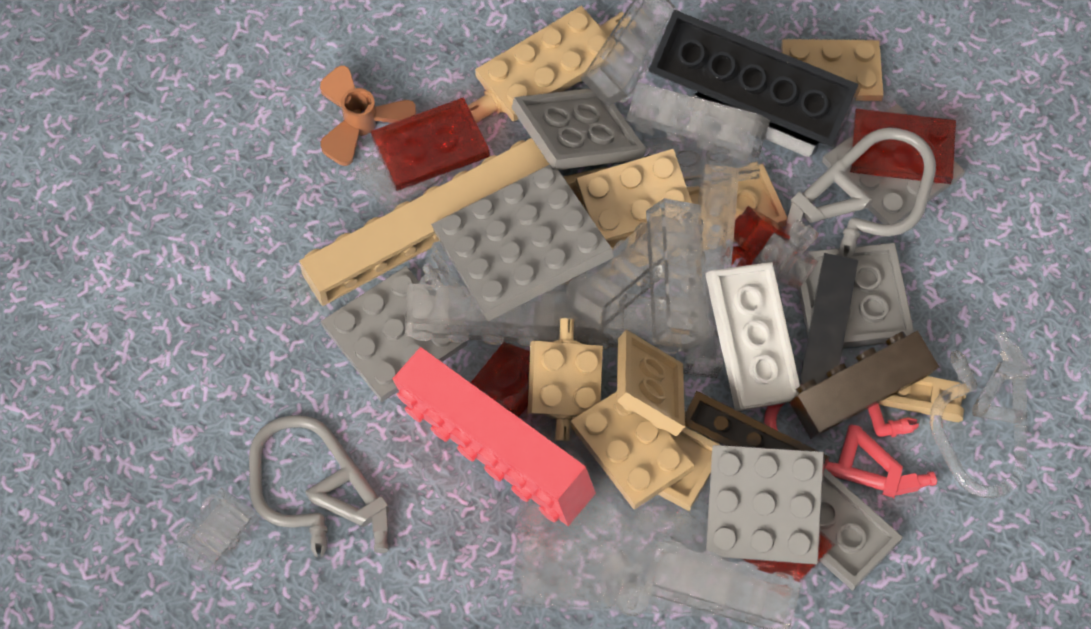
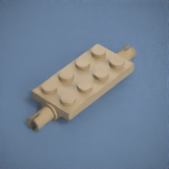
M581 5L476 68L475 76L485 89L484 96L468 106H464L461 109L463 116L466 120L471 119L469 121L471 126H475L476 123L494 112L498 114L501 112L506 113L515 122L519 118L512 109L514 97L564 92L620 57V49L613 40L632 30L630 19L628 17L622 19L625 17V14L620 12L615 17L599 25Z

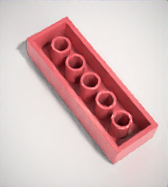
M422 347L415 352L392 378L399 390L396 395L407 405L404 409L417 422H421L423 419L432 425L430 429L441 440L447 442L451 439L459 445L457 447L458 451L468 460L473 462L477 458L485 464L484 470L495 480L500 482L504 478L513 485L511 489L519 498L525 502H528L530 499L540 505L539 511L550 521L555 523L559 519L569 526L596 494L585 465Z

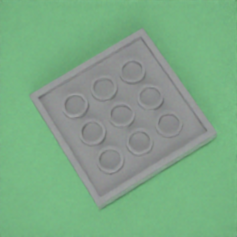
M550 165L431 224L436 236L488 322L614 258L612 248L558 169L553 170Z

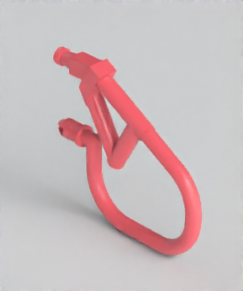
M785 403L767 407L764 416L765 425L778 431L777 415ZM879 403L868 408L875 434L878 437L891 436L893 438L899 434L912 433L919 427L918 420L911 417L901 418L896 421L888 420L885 424ZM857 425L848 426L839 462H828L826 469L836 478L882 490V495L895 498L897 495L916 492L928 485H937L936 476L933 471L921 475L912 473L901 476L903 466ZM858 445L888 472L887 477L852 467Z

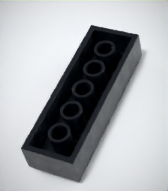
M675 9L648 70L663 79L711 97L833 149L838 143L861 89L860 85Z

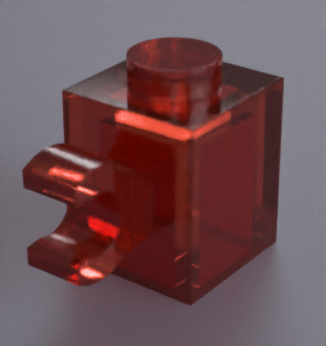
M748 205L745 211L735 219L733 227L729 232L739 246L728 249L724 254L723 260L727 265L732 266L736 259L741 258L736 267L752 265L756 256L766 262H774L791 236L778 222Z

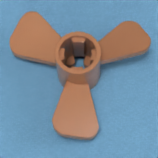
M346 66L336 67L320 83L322 95L342 108L344 120L321 139V150L327 157L342 166H348L353 162L359 136L371 133L375 129L377 121L408 125L416 120V105L411 100H402L375 107L374 97L368 90L355 88L350 70Z

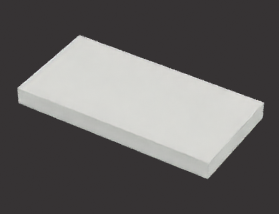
M773 262L711 270L705 273L735 410L742 411L789 403L798 395L795 389L800 386Z

